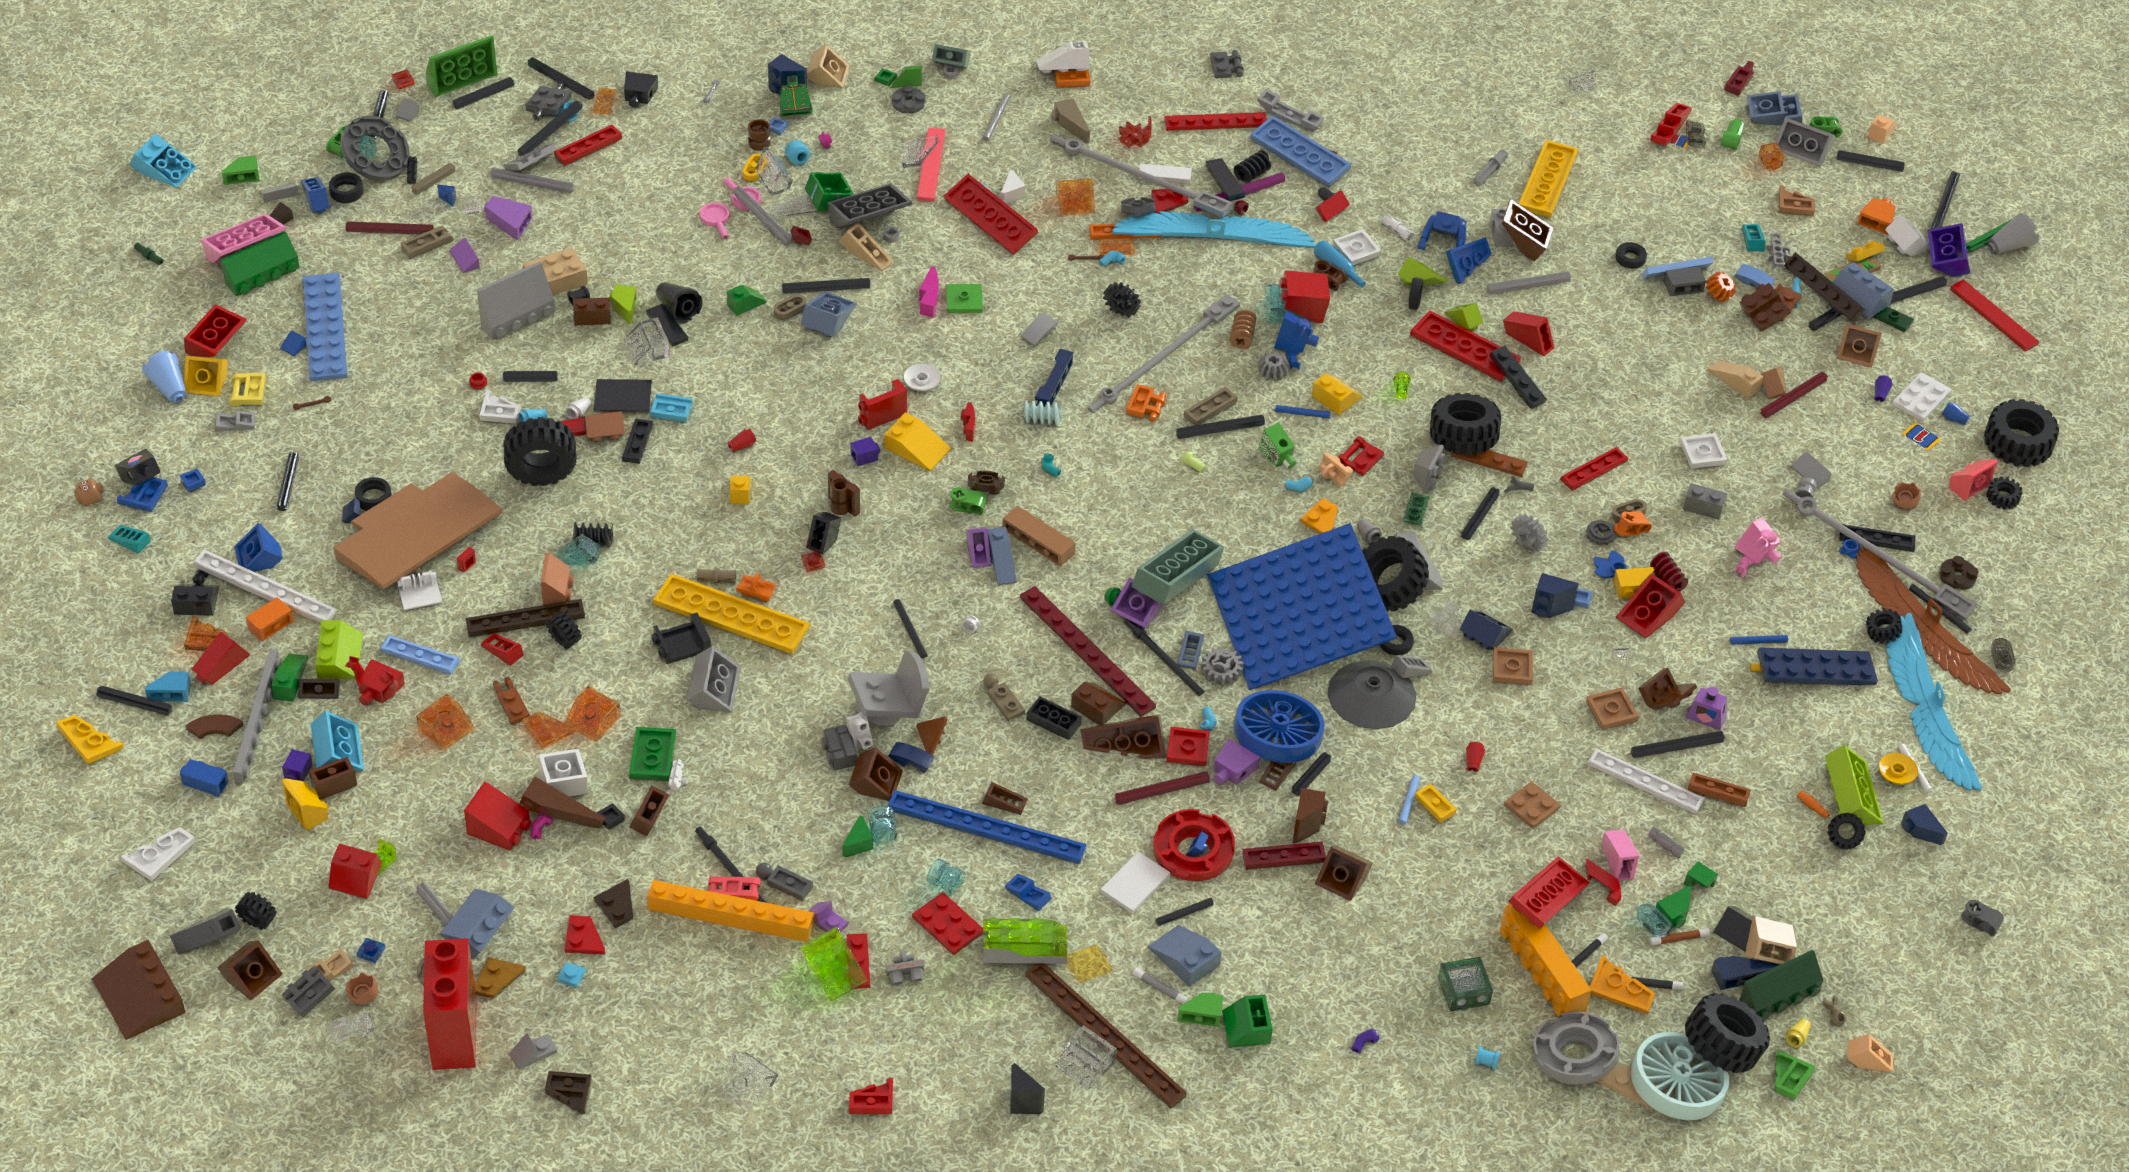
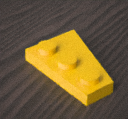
M76 715L56 722L57 729L87 765L124 748L123 743L111 740L108 734L104 732L101 734L93 729V725Z

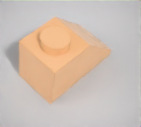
M1878 114L1871 123L1868 138L1883 144L1898 124Z
M1870 1034L1848 1041L1847 1059L1855 1066L1864 1069L1893 1072V1054Z

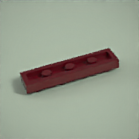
M1323 841L1246 848L1242 851L1246 870L1324 863L1326 858Z

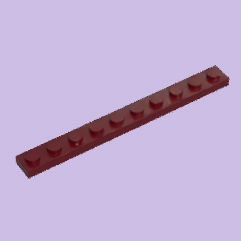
M1036 586L1020 594V599L1140 717L1156 709V704Z

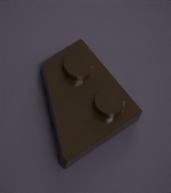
M628 879L593 897L594 902L615 928L633 919Z

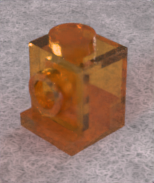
M1778 144L1761 145L1758 157L1766 169H1779L1783 165L1784 154Z

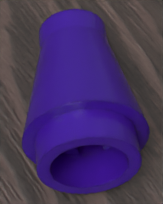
M1881 375L1875 380L1874 400L1885 402L1893 386L1892 379L1889 376Z

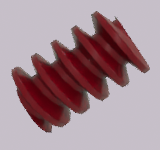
M1667 551L1657 554L1650 562V567L1654 569V575L1678 592L1685 589L1688 585V579L1685 578V574L1677 567V563L1673 562V558L1670 557Z

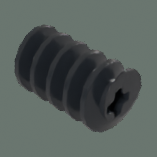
M1261 149L1254 153V155L1234 166L1235 176L1239 180H1244L1248 183L1260 176L1261 173H1265L1266 170H1270L1271 162L1268 154Z
M574 522L573 540L577 546H580L582 541L584 546H588L591 541L593 547L596 546L597 542L600 547H603L605 542L608 547H611L614 533L613 524L611 529H609L607 523H605L603 528H601L600 523H597L596 528H593L592 523H589L588 528H586L585 523L582 522L580 528H578L577 522Z

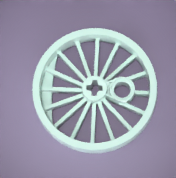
M1662 1032L1650 1036L1638 1048L1631 1065L1632 1083L1640 1097L1658 1112L1676 1119L1698 1120L1711 1115L1723 1102L1729 1086L1728 1072L1723 1071L1720 1067H1714L1709 1061L1706 1062L1700 1054L1694 1051L1693 1045L1689 1044L1688 1037L1683 1033ZM1657 1048L1662 1049L1664 1056L1657 1050ZM1669 1048H1674L1673 1053H1671ZM1648 1052L1653 1058L1649 1057L1645 1053ZM1694 1057L1702 1061V1063L1692 1068L1690 1067ZM1706 1067H1708L1712 1071L1696 1073ZM1715 1079V1080L1717 1081V1083L1710 1082V1081H1706V1080ZM1671 1086L1667 1094L1661 1092L1662 1090ZM1674 1088H1676L1675 1099L1669 1097ZM1709 1090L1718 1092V1095L1712 1093ZM1681 1093L1685 1102L1681 1101Z

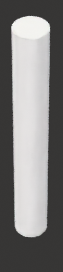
M1900 744L1898 746L1900 753L1913 759L1905 744ZM1918 767L1916 779L1925 793L1932 791L1930 784Z

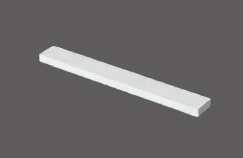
M203 550L193 562L194 567L266 600L272 601L278 597L293 612L321 623V620H331L337 613V609L207 550Z

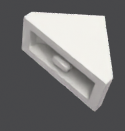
M1010 170L1001 191V200L1006 204L1025 197L1026 186L1012 170Z

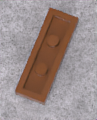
M1694 772L1688 786L1689 791L1746 807L1751 789Z

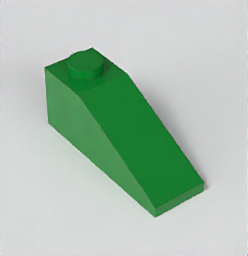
M287 655L277 669L271 685L274 700L294 702L299 687V679L302 678L308 660L307 655Z

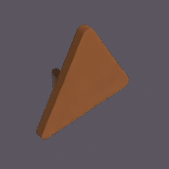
M947 717L924 721L916 725L925 751L931 755L934 754L937 744L941 743L939 740L941 734H945L943 730Z

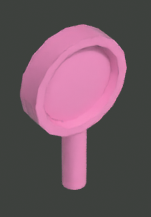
M729 178L724 179V184L732 191L737 187ZM742 187L760 205V192L752 187ZM732 193V204L734 207L740 210H749Z
M717 202L704 205L700 210L701 221L708 226H716L722 239H724V236L729 238L723 225L730 217L728 207Z

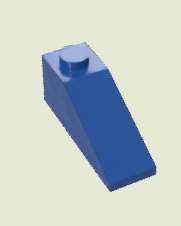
M319 177L301 180L312 212L322 213L330 208L326 188Z

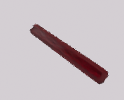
M347 221L345 228L347 232L423 234L434 229V225Z
M1824 372L1818 373L1762 408L1760 414L1764 418L1770 417L1826 382L1828 375Z
M1207 771L1119 792L1114 796L1117 805L1209 783L1210 776Z

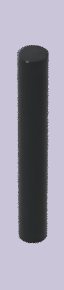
M1210 897L1158 917L1155 921L1158 926L1213 906L1214 902Z

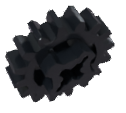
M1117 282L1110 283L1103 293L1105 295L1103 299L1107 300L1105 305L1110 306L1109 310H1114L1116 314L1120 313L1121 316L1126 314L1128 318L1131 315L1134 316L1139 310L1141 300L1137 299L1139 294L1134 293L1135 289H1130L1128 284L1124 286L1122 282L1119 285Z

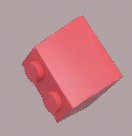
M1989 459L1968 464L1963 470L1955 472L1950 477L1949 488L1964 501L1989 486L1998 461L1996 459Z

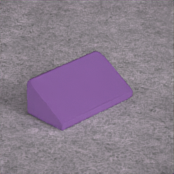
M463 238L449 250L463 273L480 268L479 259L466 238Z

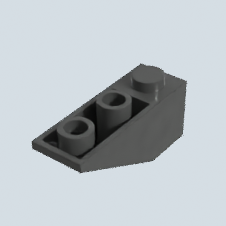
M225 908L169 936L179 955L222 938L241 927L233 909Z

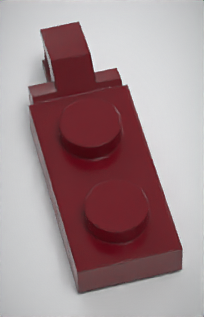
M1748 60L1744 67L1738 66L1725 84L1724 90L1739 96L1754 75V62Z

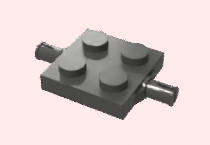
M558 83L555 88L540 86L525 104L526 111L535 112L533 119H537V121L542 115L550 114L557 116L563 109L564 104L572 97L571 91L563 90L564 84Z

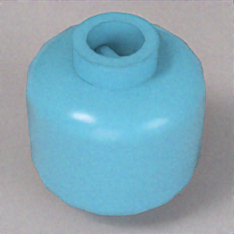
M793 140L786 145L785 156L794 165H802L808 161L810 151L803 142Z

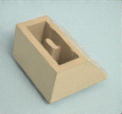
M1753 916L1744 957L1780 965L1793 959L1797 948L1793 926Z

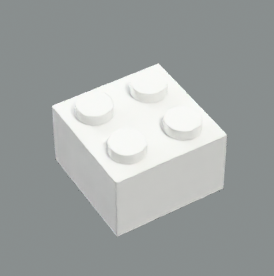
M579 749L539 755V775L542 781L569 797L587 794V774Z

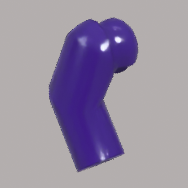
M1368 1029L1358 1034L1351 1050L1360 1054L1366 1042L1370 1041L1374 1044L1379 1040L1380 1035L1374 1029Z

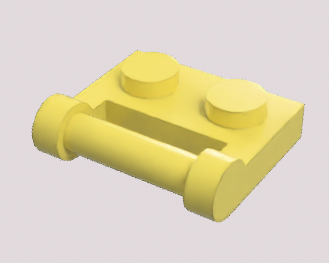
M234 374L232 377L233 391L229 399V405H263L266 374ZM245 382L244 396H239L241 384Z

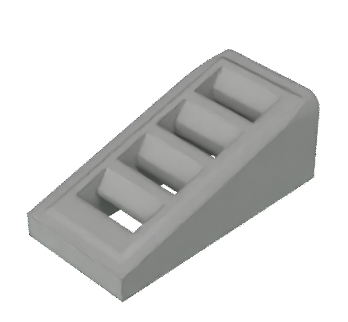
M1399 655L1395 657L1392 663V668L1401 678L1426 675L1433 672L1422 658Z

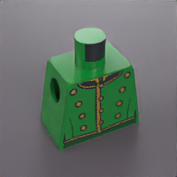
M796 75L788 76V85L781 87L779 115L811 114L813 107L806 84H798Z

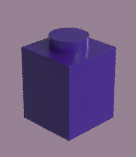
M872 437L850 443V454L857 466L878 461L880 447L878 443L873 441Z
M292 749L282 766L284 779L305 781L313 766L311 754Z

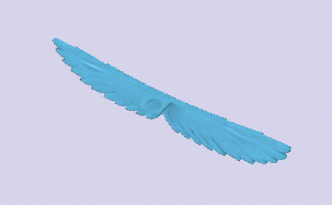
M1160 211L1159 214L1152 212L1143 216H1128L1127 219L1120 220V223L1115 224V229L1112 230L1113 234L1133 236L1206 237L1264 244L1270 243L1291 247L1315 248L1317 245L1313 243L1315 240L1309 237L1308 233L1300 232L1301 229L1292 228L1291 224H1281L1280 221L1269 222V219H1248V217L1238 218V216L1230 218L1225 216L1219 220H1210L1202 214L1190 213L1189 215L1185 212H1180L1179 214L1172 211L1170 213Z
M1907 613L1905 620L1900 616L1903 632L1899 638L1896 637V641L1890 640V643H1887L1888 648H1886V652L1890 657L1888 665L1890 666L1891 674L1894 676L1893 680L1898 684L1897 688L1901 692V696L1909 702L1919 704L1910 714V719H1913V727H1916L1915 734L1919 736V743L1922 745L1924 753H1929L1931 764L1936 765L1939 773L1944 772L1945 777L1949 781L1952 779L1957 786L1961 787L1962 784L1965 789L1970 791L1972 787L1981 791L1982 785L1977 777L1975 768L1943 709L1945 694L1940 681H1937L1935 689L1922 647L1919 630L1916 628L1911 613Z

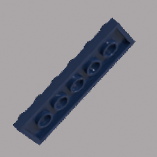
M1759 647L1757 651L1765 682L1836 685H1876L1878 682L1869 651Z

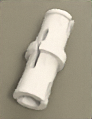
M1389 214L1383 217L1382 224L1390 228L1392 233H1396L1406 242L1409 241L1408 239L1413 238L1414 233L1408 230L1402 222L1396 221Z

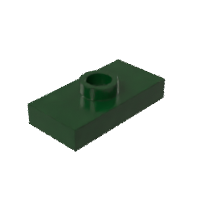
M1888 306L1873 316V318L1903 332H1906L1914 321L1913 318Z

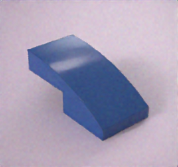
M1020 874L1015 875L1005 885L1007 891L1037 911H1040L1052 899L1050 892L1036 887L1032 879Z

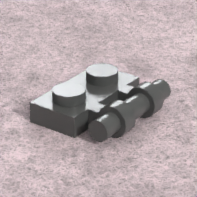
M1233 50L1231 56H1227V52L1210 53L1215 78H1230L1232 73H1236L1238 77L1243 76L1244 68L1240 63L1241 56L1237 50Z
M315 966L308 971L305 970L302 973L303 976L294 984L290 983L287 986L288 989L282 993L283 997L288 1000L302 1017L335 990L333 985Z

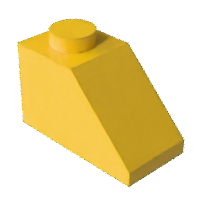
M731 476L730 504H749L751 476Z
M1653 567L1616 569L1613 581L1618 598L1631 599L1647 578L1653 574Z

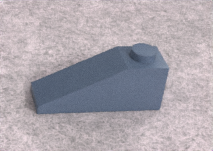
M1006 527L987 529L990 558L997 584L1017 583Z

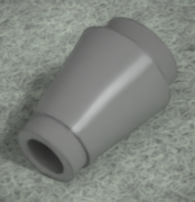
M1361 519L1357 523V528L1367 543L1377 542L1379 538H1382L1381 530L1365 519Z

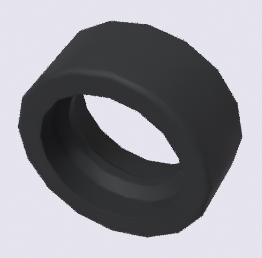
M350 172L335 175L329 181L330 196L339 203L357 201L363 195V183L360 176ZM343 184L356 186L350 191H339L336 189Z
M378 477L363 479L355 487V498L360 500V508L365 511L392 496L389 483ZM371 489H379L384 492L377 499L362 497L363 493Z

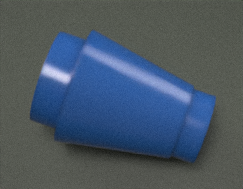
M1948 402L1942 412L1946 419L1963 425L1970 418V415L1956 403Z

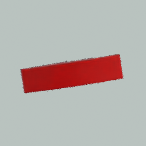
M1680 103L1673 105L1665 113L1664 119L1658 124V128L1651 135L1650 141L1666 146L1678 133L1691 113L1692 107Z

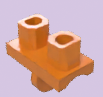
M758 573L754 577L743 574L741 582L736 587V592H740L745 597H757L760 601L767 603L776 588V583L762 580L761 575Z

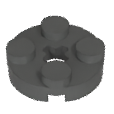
M905 85L892 94V105L899 112L916 113L925 106L926 95L919 89L913 88L912 85Z
M1141 197V200L1128 198L1121 201L1122 214L1133 213V216H1143L1144 212L1152 213L1156 211L1155 200L1152 198Z

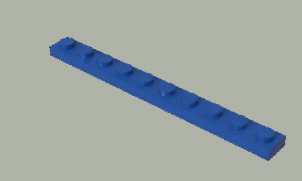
M894 790L888 803V810L1077 864L1081 863L1086 851L1087 844L897 790Z

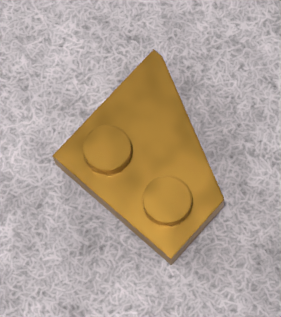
M487 957L475 984L476 995L495 998L501 993L502 989L512 984L515 978L526 972V966Z

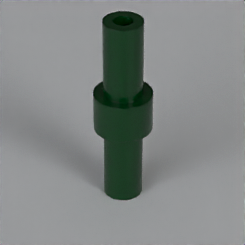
M138 242L134 245V249L142 253V256L146 259H151L158 265L163 264L164 260L149 247L146 248Z

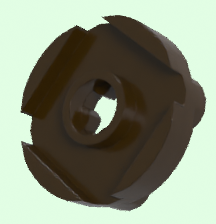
M977 471V475L972 476V473L968 475L967 485L973 491L989 492L992 495H998L1000 490L1005 487V477L1002 475V478H1000L998 473L993 471Z
M1955 556L1953 559L1944 561L1939 570L1940 579L1944 584L1949 585L1953 589L1958 588L1962 590L1969 589L1975 585L1979 572L1977 568L1961 556ZM1955 572H1960V573H1962V576H1961V575H1957V576H1956V575H1955Z

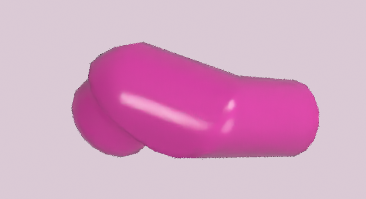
M539 815L532 822L531 838L541 839L543 825L549 826L553 818Z

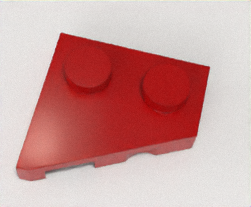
M1169 189L1151 190L1152 199L1155 200L1156 205L1155 213L1171 211L1178 206L1188 204V197Z
M569 916L564 948L565 953L605 955V947L591 916Z

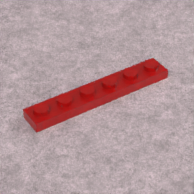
M1265 112L1164 116L1166 131L1258 128L1267 120Z

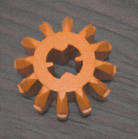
M1716 272L1708 278L1705 287L1709 290L1708 294L1712 295V299L1716 298L1718 302H1725L1734 295L1737 286L1733 284L1734 280L1730 279V275L1727 276L1725 272Z

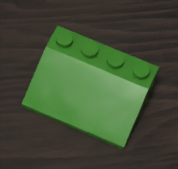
M492 35L429 57L425 73L426 83L435 97L497 75L494 37Z

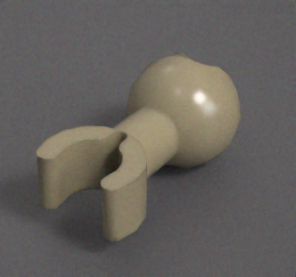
M1833 996V1004L1828 1002L1826 998H1823V1006L1831 1012V1022L1835 1025L1844 1024L1847 1016L1843 1010L1838 1009V998Z

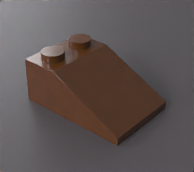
M1510 200L1502 224L1520 252L1536 261L1547 249L1553 227L1513 200Z

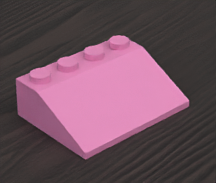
M265 213L203 238L201 243L206 258L212 263H221V259L285 231L286 227Z

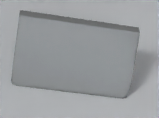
M294 182L260 190L264 203L299 195L298 187Z
M1809 452L1803 453L1791 465L1803 478L1808 477L1815 480L1817 483L1816 489L1830 482L1831 472Z

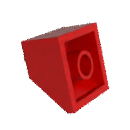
M339 843L331 861L328 888L367 899L383 862L376 853Z

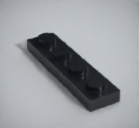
M1506 346L1491 351L1490 358L1530 409L1546 402L1547 398Z

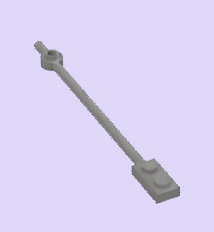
M1052 135L1050 141L1064 146L1065 151L1070 155L1084 154L1193 199L1194 206L1218 216L1224 217L1232 208V202L1203 190L1199 194L1082 147V142L1079 139L1065 140L1056 135Z
M1227 294L1203 312V316L1206 318L1117 386L1114 388H1103L1100 391L1099 400L1087 408L1088 411L1094 413L1104 404L1115 403L1118 399V393L1211 322L1218 324L1240 307V302Z
M1784 490L1782 495L1798 505V511L1801 515L1806 517L1814 515L1848 538L1855 540L1868 551L1935 593L1934 600L1966 621L1976 609L1977 604L1949 585L1944 584L1942 588L1938 587L1817 509V502L1814 498H1800L1790 490ZM1807 506L1811 507V509L1806 510L1804 508Z

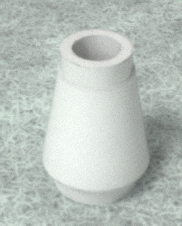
M583 397L568 404L565 410L569 419L581 418L591 406L590 399Z

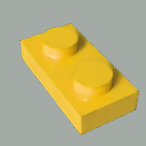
M1870 241L1864 247L1853 248L1851 252L1846 253V258L1849 261H1860L1885 251V246L1883 243Z
M1431 784L1415 793L1414 798L1440 823L1456 814L1457 809Z

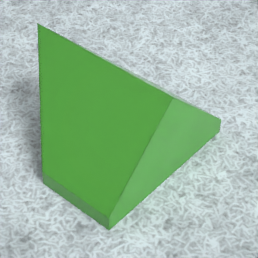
M922 65L904 67L902 73L890 88L904 87L905 85L922 86Z

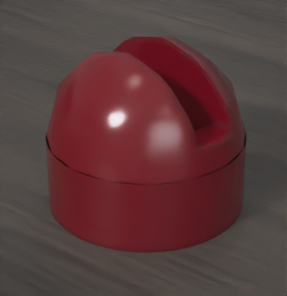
M1239 200L1234 204V210L1238 214L1243 215L1242 210L1244 212L1248 211L1249 203Z

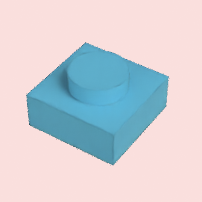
M566 962L557 977V981L577 988L586 969Z

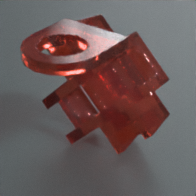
M1148 116V124L1143 129L1141 128V123L1135 126L1128 121L1125 128L1120 126V143L1130 148L1134 144L1142 147L1149 142L1152 130L1151 116Z

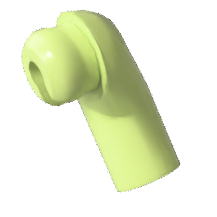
M1189 451L1185 452L1181 457L1184 464L1199 472L1205 466L1204 463L1194 458L1193 454Z

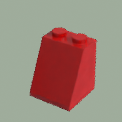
M1285 270L1284 276L1279 281V287L1282 288L1281 300L1284 301V308L1315 323H1323L1330 302L1327 274Z
M485 781L464 809L467 835L511 851L514 845L517 846L519 844L521 834L524 830L528 831L531 825L528 810Z

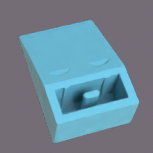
M156 133L134 154L129 164L139 173L176 188L197 168L194 163Z

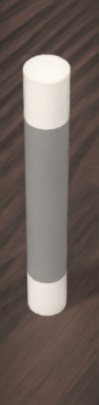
M1136 967L1132 975L1179 1003L1184 1004L1189 1001V998L1139 968Z

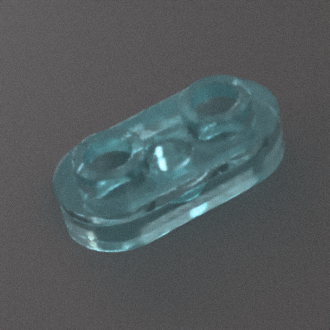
M1642 904L1638 907L1636 917L1644 927L1657 937L1669 935L1671 922L1654 905Z

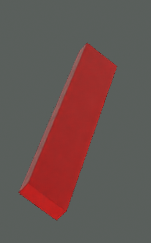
M1964 279L1950 287L1954 294L2025 352L2038 345L2039 340Z

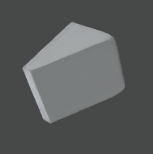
M404 98L395 116L411 122L419 113V104Z

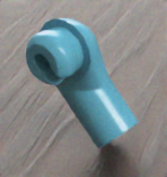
M1110 251L1099 260V263L1104 267L1110 262L1123 264L1126 261V256L1121 252Z
M1303 477L1297 482L1287 479L1285 488L1304 492L1312 486L1313 481L1310 477Z
M1205 707L1201 711L1205 719L1203 723L1200 722L1201 730L1212 731L1217 723V719L1210 707Z

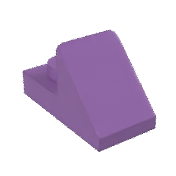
M832 901L817 902L808 910L809 912H814V924L833 938L848 926V921L833 912Z

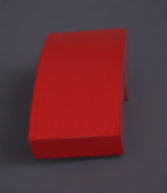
M968 402L966 409H962L961 420H963V434H966V441L973 442L975 435V411L972 403Z

